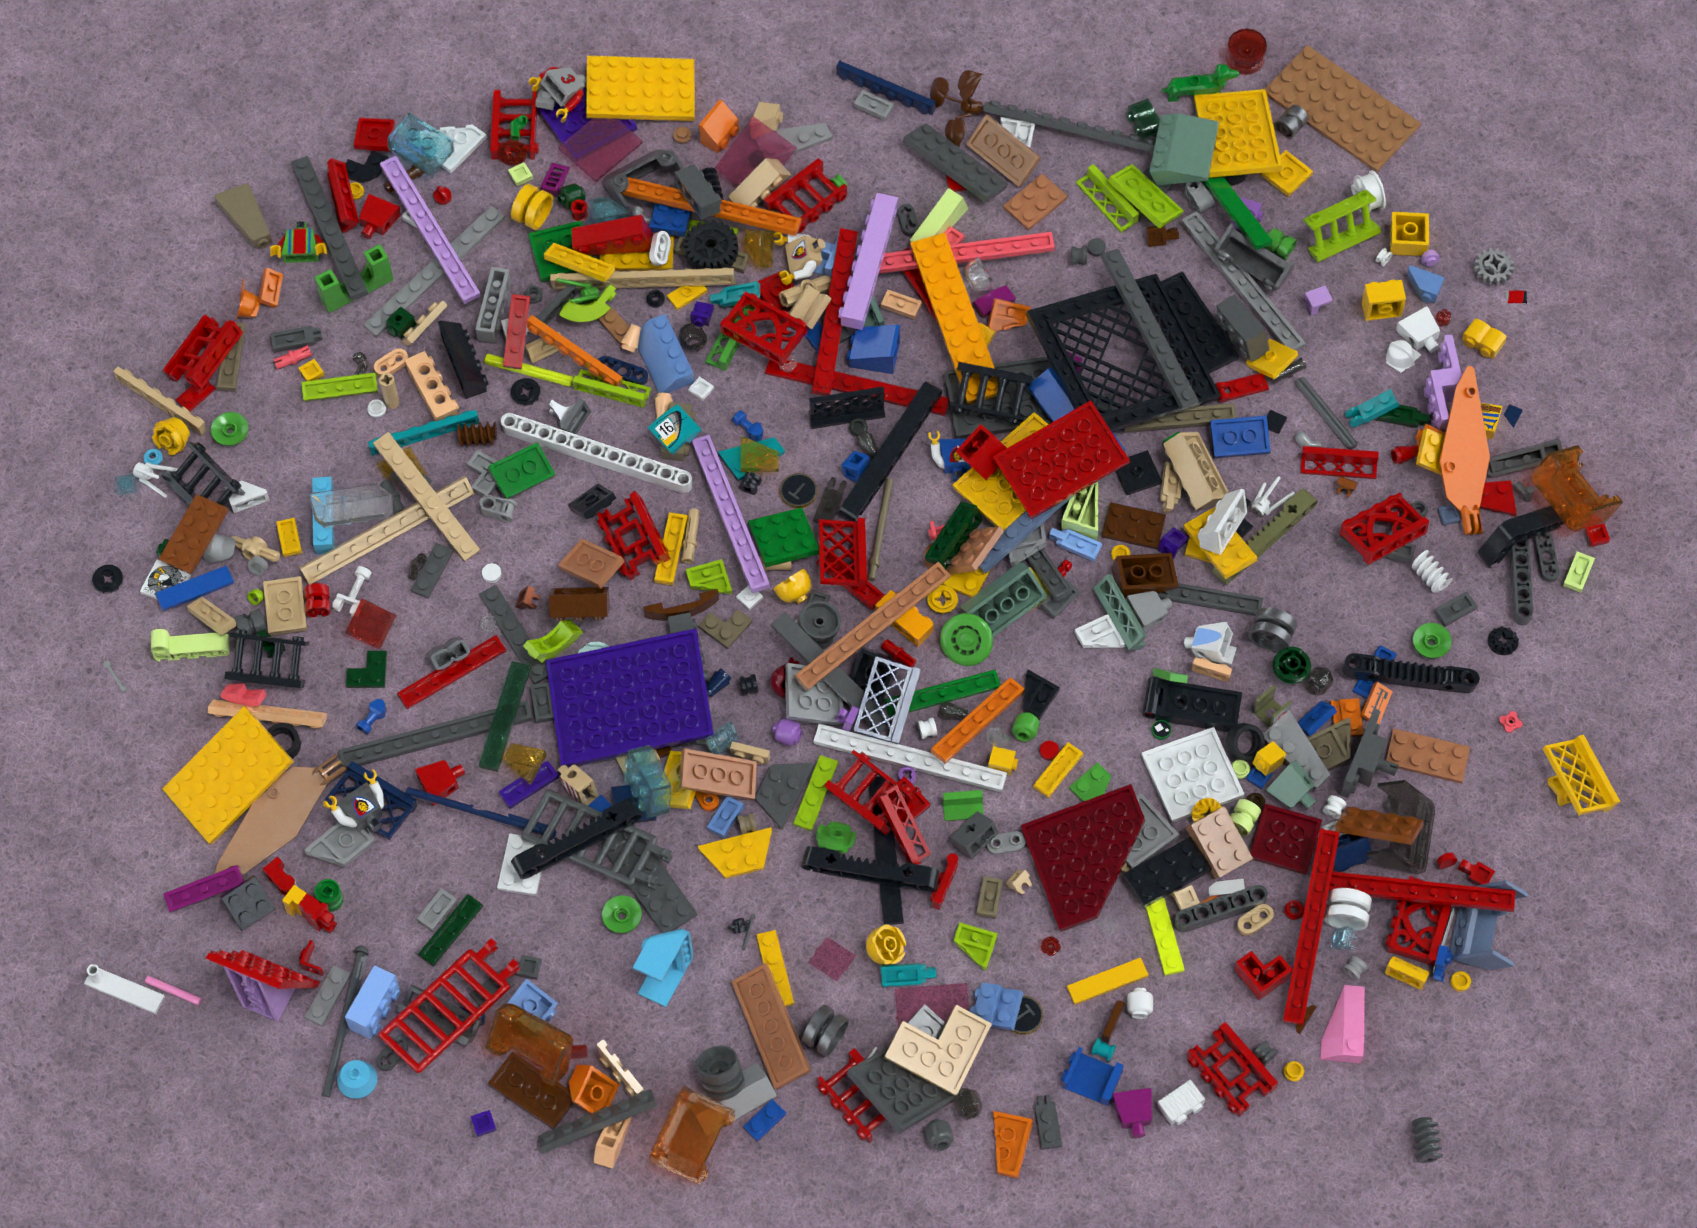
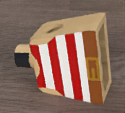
M563 765L558 769L557 774L560 776L564 789L577 802L588 806L599 796L593 779L576 765H572L569 768ZM584 789L592 795L588 799L585 798L586 795L582 792Z

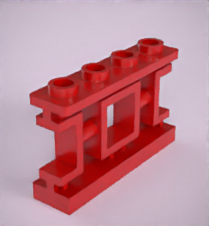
M204 314L163 368V371L172 381H178L184 374V378L190 385L194 384L196 388L202 389L242 336L243 331L232 320L226 321L219 328V324L214 318H209L208 315ZM203 346H206V349L203 351V353L200 356H197V354L200 352Z
M636 491L629 494V499H624L627 508L612 515L606 509L604 513H597L599 518L597 523L601 530L605 531L606 535L604 538L608 545L612 546V553L621 556L624 560L619 570L624 577L627 576L630 580L635 579V575H640L637 566L652 558L653 562L658 565L661 560L666 562L671 559L643 498ZM633 505L642 523L637 518L629 522L627 517L636 512ZM607 520L613 525L621 521L622 526L614 530L616 538ZM637 527L642 538L627 546L622 535ZM647 536H649L656 553L652 549L643 552L642 547L650 544ZM622 550L627 556L635 552L637 557L628 561V565Z
M1225 1021L1219 1026L1218 1030L1212 1033L1216 1043L1205 1051L1197 1044L1193 1049L1188 1050L1187 1061L1193 1068L1197 1067L1200 1070V1076L1207 1084L1209 1082L1214 1087L1213 1091L1217 1097L1225 1099L1228 1103L1227 1108L1232 1114L1237 1113L1240 1117L1250 1108V1105L1245 1100L1257 1090L1264 1097L1267 1096L1269 1092L1271 1093L1277 1088L1278 1081ZM1226 1041L1233 1050L1223 1056L1218 1049ZM1212 1054L1218 1062L1209 1069L1203 1060ZM1232 1059L1243 1073L1229 1082L1219 1068ZM1252 1071L1259 1081L1250 1087L1244 1079L1250 1076ZM1238 1085L1244 1093L1238 1096L1236 1100L1229 1091Z

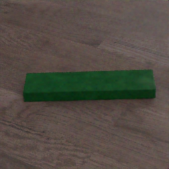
M467 894L421 949L418 956L434 967L484 907L483 904Z

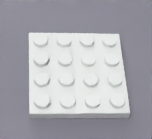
M1214 727L1147 750L1141 754L1171 823L1190 817L1194 805L1203 798H1214L1220 805H1224L1241 799L1245 795Z

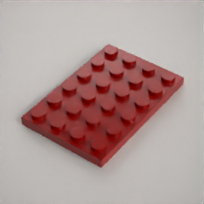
M1092 401L1085 403L993 456L995 463L1031 519L1130 463L1128 456Z

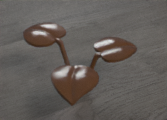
M971 70L964 71L958 81L959 95L962 100L946 95L949 91V83L945 78H935L930 89V99L936 101V107L942 106L945 98L961 103V110L965 114L956 116L955 120L950 119L945 127L946 138L958 147H960L966 130L965 122L961 118H970L971 114L978 116L983 110L982 102L971 99L983 74Z

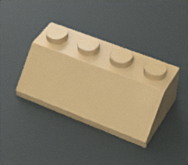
M1180 432L1163 443L1165 453L1171 459L1174 471L1179 475L1182 487L1187 491L1190 502L1196 510L1207 509L1216 505L1219 500L1223 499L1226 493H1229L1199 432Z

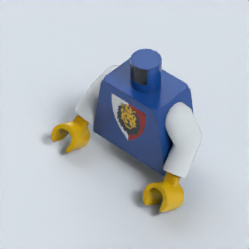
M937 430V437L932 439L931 432L929 431L928 438L932 440L930 445L933 460L939 468L944 469L945 474L953 473V481L956 482L964 473L972 468L955 452L966 439H939L940 433Z

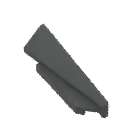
M1554 439L1491 456L1487 474L1495 477L1546 464L1547 460L1565 458L1561 440Z

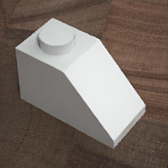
M245 481L239 482L245 494L233 493L229 498L234 513L270 501L266 489Z

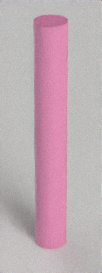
M147 976L145 979L146 984L196 1005H199L202 998L151 976Z

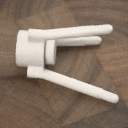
M148 462L146 464L137 463L134 467L133 475L139 478V482L146 484L163 497H167V494L148 480L151 477L159 478L158 475L153 473V469L173 472L177 471L178 468L154 465Z
M1278 476L1264 496L1261 497L1266 487V483L1262 484L1255 500L1251 503V510L1255 513L1258 511V515L1261 517L1264 514L1268 516L1271 511L1290 499L1295 493L1291 492L1269 508L1270 501L1267 497L1281 479Z

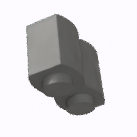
M458 636L449 639L443 646L432 648L426 655L431 665L436 670H441L451 665L453 661H458L468 656L470 650L465 640Z

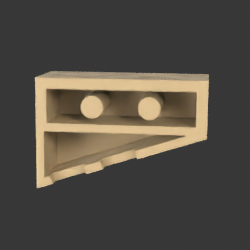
M765 158L728 197L735 203L757 208L758 204L787 180L791 174L778 159Z

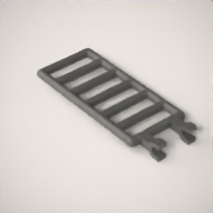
M549 789L543 795L521 837L535 845H548L547 842L568 806L578 810L565 833L566 836H569V830L574 833L576 832V827L580 825L585 814L596 818L595 822H597V816L599 815L602 818L603 813ZM550 799L560 802L561 804L543 836L539 838L532 835L531 832ZM631 825L623 829V831L630 833V836L612 869L602 866L601 863L619 832L606 838L594 861L583 857L588 848L567 858L627 886H633L635 881H639L655 890L658 885L657 877L641 872L650 854L659 857L667 863H670L673 855H671V850L656 845L658 841L656 836ZM637 838H642L648 841L630 876L627 877L618 873Z

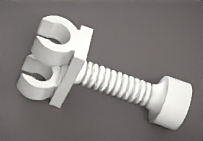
M362 566L357 567L355 572L357 578L348 597L338 593L332 605L333 610L340 612L343 604L347 603L352 605L350 609L351 616L358 618L363 604L362 601L355 598L363 581L369 580L372 574L369 569Z

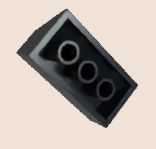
M438 321L441 339L465 398L468 399L487 392L486 385H489L486 375H482L480 372L482 370L480 360H475L474 355H476L473 344L469 345L468 340H470L467 329L463 330L461 323Z

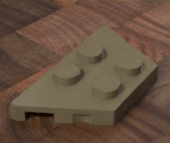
M1350 718L1307 737L1328 771L1351 761Z

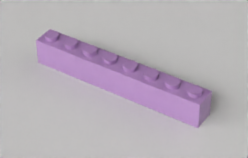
M877 193L875 200H871V215L868 214L866 217L865 225H867V228L862 231L861 235L863 242L862 245H858L856 253L858 259L857 261L854 260L852 266L854 273L853 276H849L847 284L849 290L848 292L845 291L843 296L845 304L844 307H840L838 318H841V326L863 330L898 209V197Z

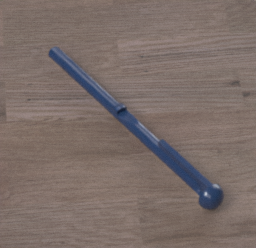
M407 787L405 793L521 829H525L530 820L509 813L508 816L488 810H477L473 808L474 805L472 804L468 805L411 787ZM537 822L532 832L543 835L548 825ZM556 829L554 830V832H553V834H552V836L550 837L549 840H552V839L555 838V836H556Z

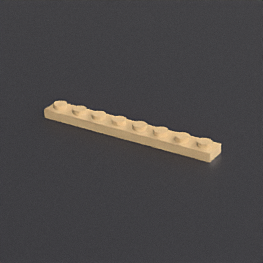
M387 432L373 442L378 452L464 562L480 551L479 547L391 434Z

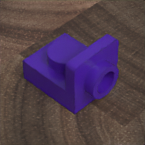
M696 301L694 310L690 314L691 323L699 327L709 326L714 305Z
M1173 527L1162 537L1157 551L1172 553L1174 559L1178 550L1188 542L1189 536Z

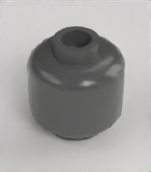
M932 1120L924 1131L929 1146L938 1151L949 1148L954 1139L951 1127L945 1120Z

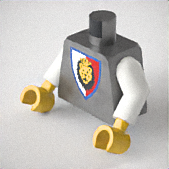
M371 769L373 777L370 779L367 777L366 772H364V778L370 781V784L366 782L338 802L334 796H329L332 800V805H329L327 801H323L324 807L332 809L331 813L340 824L351 828L356 827L358 830L369 826L373 832L381 828L382 823L378 819L382 816L381 809L384 807V796L379 782L375 781L377 776L375 770Z

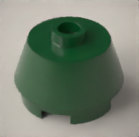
M1290 646L1280 650L1275 655L1273 671L1285 683H1300L1309 676L1311 661L1301 648Z

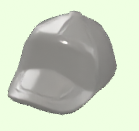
M215 534L202 556L203 560L208 563H214L229 559L235 550V539Z

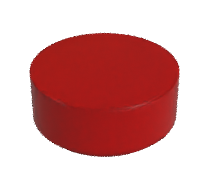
M1045 741L1040 746V755L1045 760H1054L1059 753V746L1054 741Z
M1448 852L1441 855L1436 863L1442 870L1455 865L1457 858L1454 853Z

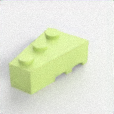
M1098 481L1078 492L1069 500L1062 518L1061 530L1070 529L1097 541Z

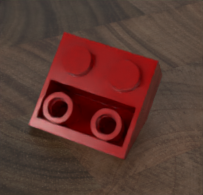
M980 424L955 452L987 481L999 468L993 456L1007 449V447Z

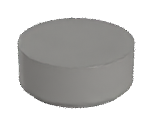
M259 556L252 557L248 562V569L255 575H263L268 568L265 559Z

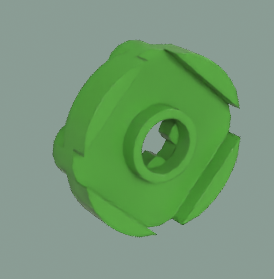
M829 822L828 826L821 824L818 827L816 839L820 848L847 853L849 848L855 844L856 832L854 831L853 833L851 827L847 824Z

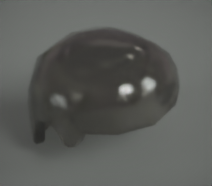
M688 323L680 328L679 342L684 349L697 352L702 350L707 344V335L702 327L696 328L693 323ZM692 340L699 341V343L689 345Z

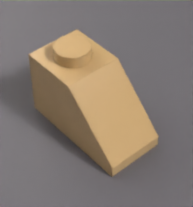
M759 102L750 123L751 139H756L777 130L779 123L783 121V112L780 110V104Z

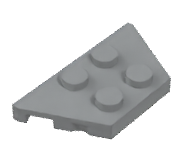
M1044 523L1009 553L1011 567L1047 546Z
M338 822L304 849L306 855L345 868L375 844L370 828L365 827L362 830H358L356 827L351 828Z

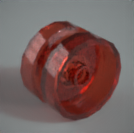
M1248 28L1239 29L1234 32L1229 38L1226 53V62L1230 69L1237 70L1242 75H1251L1260 71L1266 56L1267 42L1265 37L1260 32Z

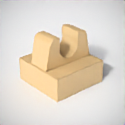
M1016 870L1004 883L1009 889H1013L1019 894L1025 893L1021 887L1023 883L1028 887L1032 885L1028 878L1030 875L1026 870Z
M1192 885L1172 893L1180 910L1200 903Z

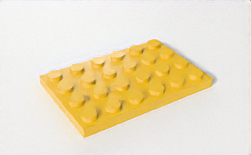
M587 56L586 118L694 121V59Z
M1266 89L1194 95L1197 117L1219 122L1209 177L1282 171V163Z
M1034 412L1001 442L1008 448L1049 424ZM970 468L952 484L953 489L970 504L977 505L979 512L995 526H1000L1003 531L1026 511L999 468L987 481L973 468Z
M243 706L162 789L205 840L212 844L294 761L252 712Z

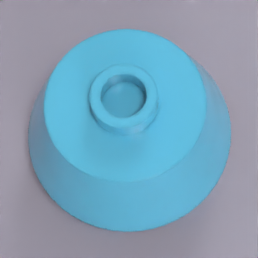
M363 1060L349 1061L340 1069L337 1076L339 1090L345 1096L353 1099L366 1097L374 1090L377 1084L375 1068Z

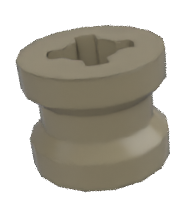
M753 812L748 813L746 816H737L742 835L746 834L747 831H757Z

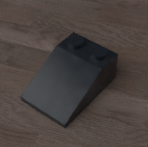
M864 647L860 650L850 678L865 692L875 657L899 664L901 661ZM878 662L876 670L879 676L889 672L886 664ZM891 673L881 678L886 688L890 687L894 681ZM879 680L871 684L870 688L874 695L884 690ZM885 692L876 696L880 706H882L887 696Z

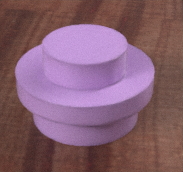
M1434 250L1424 252L1421 258L1422 264L1428 267L1436 265L1440 260L1439 255Z

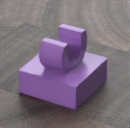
M852 706L850 712L843 708L840 709L836 720L844 723L842 730L850 732L859 708Z

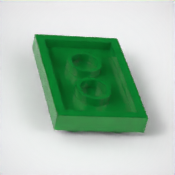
M538 442L488 466L503 497L507 499L556 475Z

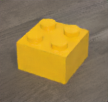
M1392 212L1390 219V252L1393 255L1422 256L1429 248V213Z
M1392 279L1386 282H1370L1365 284L1361 301L1365 321L1402 317L1406 302L1402 280Z

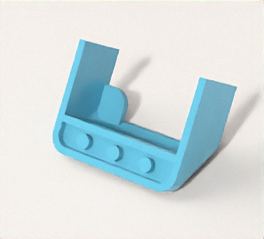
M683 928L652 935L649 939L645 938L641 946L642 951L633 966V969L647 975L637 994L664 1007H667L693 958L691 934Z

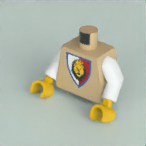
M780 232L774 233L775 238H780L774 241L776 245L782 246L785 242H788L785 247L790 274L788 271H781L779 273L782 283L789 285L792 279L799 280L810 277L814 270L822 263L821 250L825 248V242L820 238L815 239L807 234L783 236Z

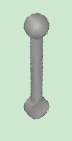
M105 661L103 666L109 670L119 685L120 691L122 693L126 692L127 687L121 683L111 668L110 661Z

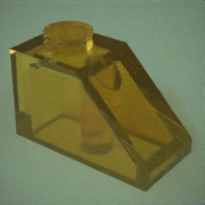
M745 230V249L757 267L772 268L774 231Z

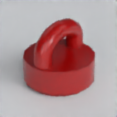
M437 186L433 194L435 202L440 205L448 204L452 199L451 191L446 187Z

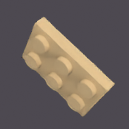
M302 577L264 581L268 634L273 636L308 631Z

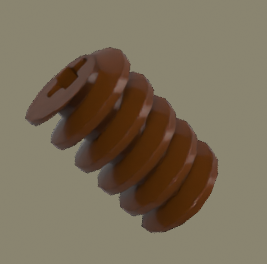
M479 422L477 428L474 423H471L470 428L467 427L466 423H464L463 428H460L458 423V441L461 447L465 445V441L468 446H472L473 441L476 446H479L480 441L486 446L488 440L491 445H494L495 440H497L496 422L493 423L492 427H490L489 422H486L485 427Z

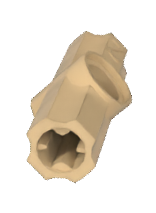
M824 275L813 280L805 279L800 285L780 292V303L783 307L787 308L793 306L807 284L819 293L829 292L830 276Z

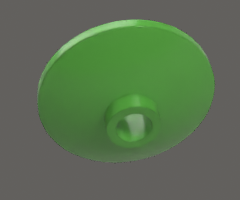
M235 412L219 415L211 425L213 439L224 446L239 444L246 438L249 430L246 419L241 414Z
M1426 623L1418 627L1414 632L1413 645L1420 655L1436 659L1444 656L1450 650L1452 639L1448 630L1442 625ZM1428 641H1433L1435 645H1429Z
M625 895L611 898L602 910V919L605 926L615 933H628L634 930L642 918L639 903L632 897ZM625 914L626 918L621 920L619 915Z

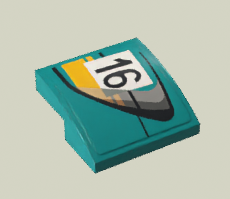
M679 404L667 410L648 427L673 455L686 442L690 443L702 431Z

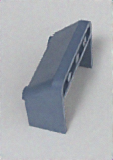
M1508 880L1475 886L1516 891L1515 899L1528 896L1527 892ZM1458 907L1450 947L1451 953H1453L1452 959L1458 963L1488 970L1514 967L1515 963L1504 957L1496 950H1491L1497 917L1507 912Z

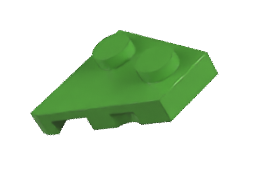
M1097 762L1076 780L1069 789L1084 802L1105 794L1111 775Z

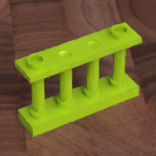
M1366 189L1304 218V223L1314 230L1316 242L1315 245L1308 248L1309 254L1317 262H1320L1380 234V226L1370 219L1368 206L1377 201L1376 197ZM1361 208L1363 222L1354 226L1353 211ZM1346 216L1347 230L1339 233L1337 219ZM1330 223L1332 237L1323 241L1321 226Z

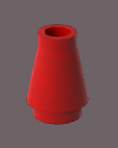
M1395 446L1391 450L1392 461L1395 464H1402L1417 457L1419 446Z

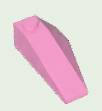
M1344 985L1321 1040L1320 1060L1361 1064L1364 1051V986Z

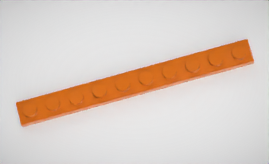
M628 177L629 187L626 191L622 192V195L695 212L681 191L676 188ZM721 199L722 204H720L721 212L712 215L713 217L796 236L801 225V218Z

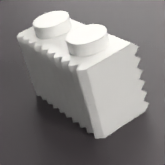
M1189 1080L1159 1100L1157 1108L1171 1126L1175 1123L1180 1125L1187 1120L1188 1114L1191 1112L1196 1114L1203 1109L1205 1098L1194 1083Z

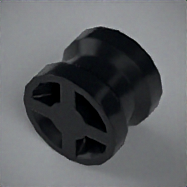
M746 472L743 476L744 481L740 483L739 488L746 493L755 495L762 479L755 473Z
M751 674L746 678L744 676L739 677L743 696L749 692L758 693L755 674Z

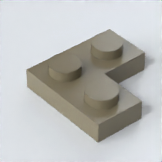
M738 609L726 622L710 612L698 625V628L729 649L750 626L752 619Z

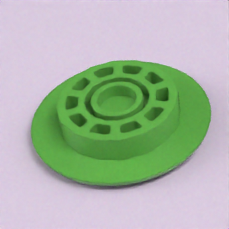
M962 613L953 616L945 623L941 631L940 642L943 652L951 661L962 666H974L983 662L989 656L993 647V635L989 625L982 618L974 614Z

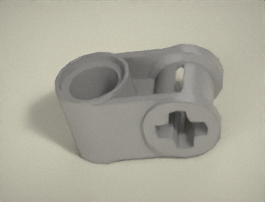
M1201 181L1186 183L1184 195L1191 203L1193 209L1195 208L1199 214L1215 205L1212 194L1208 192Z
M485 495L480 499L479 503L480 512L484 517L508 523L513 521V511L517 507V503L514 500ZM487 505L492 506L491 508H485Z

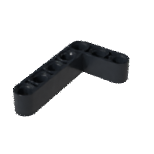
M1557 503L1508 519L1496 528L1479 549L1478 554L1488 568H1492L1493 564H1499L1516 543L1559 529L1564 523L1568 524L1572 517L1561 503Z

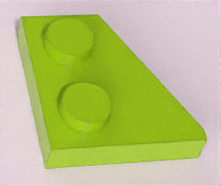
M722 559L686 569L691 589L702 591L718 589L719 593L733 594Z
M959 922L954 944L983 970L987 971L998 933Z

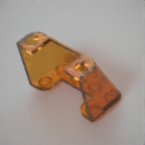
M506 1003L496 1012L485 1049L498 1056L504 1055L510 1049H513L520 1055L543 1066L544 1068L540 1072L541 1079L545 1083L555 1086L569 1071L573 1038L568 1033L517 1005Z

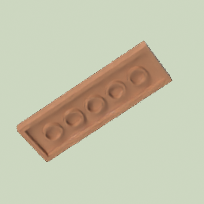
M764 963L731 981L774 1089L778 1090L812 1072L769 965Z

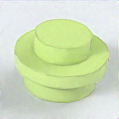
M1236 760L1231 764L1237 779L1245 778L1250 772L1249 764L1244 760Z

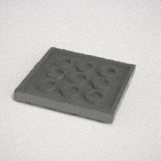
M888 1046L850 1068L847 1075L900 1134L952 1103L957 1096L942 1090L885 1059L884 1056L889 1048Z

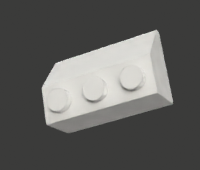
M1239 489L1226 493L1223 499L1218 501L1216 510L1207 519L1206 526L1199 531L1198 539L1201 548L1219 555L1222 554L1247 514L1245 490Z

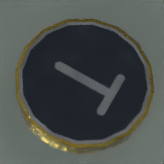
M803 473L789 475L780 486L782 501L794 509L809 507L817 497L816 482L810 476Z
M1023 996L1014 1031H1010L1020 1035H1029L1036 1032L1043 1020V1009L1040 1003L1032 997Z

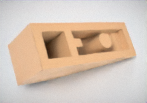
M632 1117L603 1129L595 1147V1164L609 1168L614 1167Z

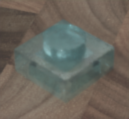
M133 474L116 477L118 496L137 493L136 477Z

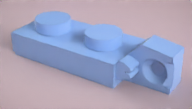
M1052 528L1049 533V539L1056 541V545L1093 562H1095L1102 547L1101 542L1070 529H1063L1061 532Z

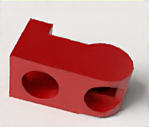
M277 856L262 870L275 887L286 896L294 885L297 886L291 875H287L282 870L285 866Z

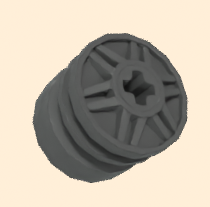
M723 1045L713 1046L706 1049L697 1058L696 1068L706 1096L714 1100H727L741 1092L745 1084V1078L734 1049Z

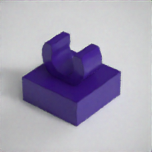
M490 1110L470 1116L477 1137L497 1131Z

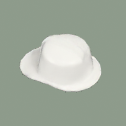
M1397 340L1390 343L1386 353V363L1402 373L1405 369L1414 366L1415 360L1421 354L1413 349L1407 341Z

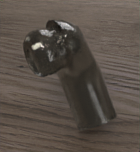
M362 352L355 353L353 360H356L355 362L359 367L354 375L365 374L369 367L366 355Z
M418 554L410 562L408 573L410 580L418 578V571L423 568L427 561L425 554Z

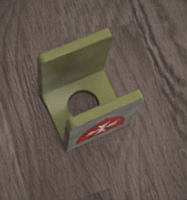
M1275 685L1256 699L1253 712L1269 728L1288 710H1291L1292 706L1290 700L1282 707L1274 700ZM1270 708L1276 710L1271 719L1266 716V711Z

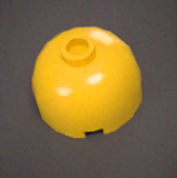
M802 569L775 586L773 590L785 603L796 601L799 604L808 598L806 594L811 589V579L806 570Z
M886 924L875 928L868 935L866 951L874 962L880 965H892L900 962L905 955L903 951L906 941L899 928Z

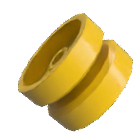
M529 183L525 184L514 200L511 209V219L521 224L525 223L527 227L535 231L540 229L551 212L553 195L544 190L539 191V188Z

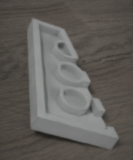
M820 123L777 129L754 140L759 150L764 153L763 156L768 159H781L833 140V136L827 124Z
M1290 710L1263 733L1267 744L1274 741L1287 754L1284 760L1288 764L1295 760L1300 764L1314 783L1316 790L1331 777Z

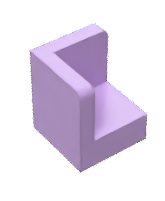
M1325 285L1305 292L1304 303L1310 315L1318 313L1320 306L1332 303V297Z

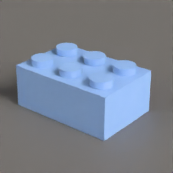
M374 965L345 1016L350 1030L368 1039L379 1033L383 1017H388L392 1001H396L401 993L396 975Z

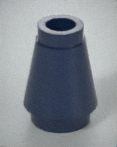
M720 668L714 672L706 685L707 693L713 697L730 684L729 681L732 678Z

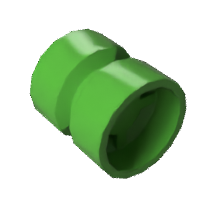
M1273 228L1268 234L1272 239V245L1264 248L1272 253L1276 252L1278 257L1286 261L1289 258L1287 254L1289 255L1294 251L1297 239L1289 235L1284 236V232Z

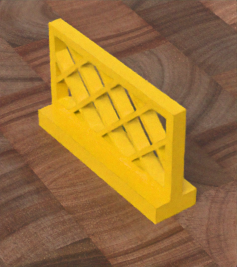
M1579 735L1573 740L1545 745L1542 748L1578 816L1601 810L1607 812L1620 802L1584 735ZM1566 747H1569L1572 754L1566 751ZM1551 750L1560 753V757L1554 756ZM1564 756L1572 760L1571 765L1563 761ZM1576 763L1579 765L1581 770L1575 768ZM1561 766L1569 770L1568 775L1562 771ZM1573 773L1580 776L1581 780L1574 779L1572 777ZM1585 780H1587L1590 787L1584 784ZM1570 783L1577 786L1578 790H1573L1570 786ZM1582 790L1588 792L1590 794V797L1587 798L1586 796L1582 795ZM1594 796L1597 798L1599 804L1593 801ZM1579 800L1587 803V808H1582Z

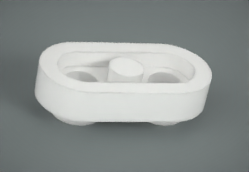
M665 231L655 233L652 238L649 257L655 266L663 265L668 260L671 239Z

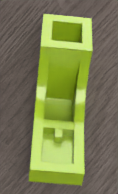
M609 283L600 296L589 304L572 303L569 298L559 311V315L575 322L595 320L603 316L611 308L605 302L607 300L610 302L614 298L616 287Z
M571 619L563 620L547 635L539 639L527 640L523 646L532 658L544 663L548 659L555 658L573 644L583 631Z

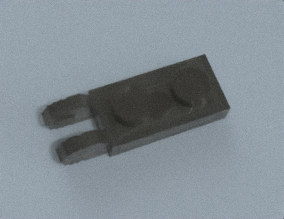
M831 477L813 518L814 523H818L819 519H835L844 496L847 481L843 480L839 490H835L833 487L836 484V478Z

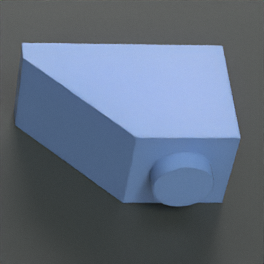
M1412 265L1409 266L1407 278L1417 297L1421 298L1423 302L1435 303L1445 277Z

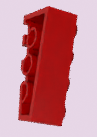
M642 215L572 228V247L575 251L585 255L650 252L653 232Z

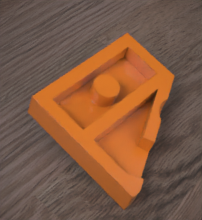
M994 298L987 326L994 331L1024 326L1028 320L1025 314L1031 307Z

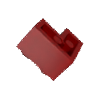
M1250 951L1236 961L1234 971L1257 999L1261 1000L1290 979L1293 969L1281 955L1264 966L1253 951Z

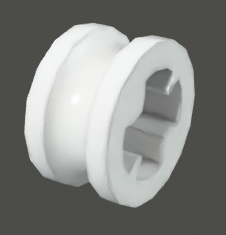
M1383 248L1375 261L1377 263L1381 262V265L1384 267L1391 259L1393 253L1387 252V249Z

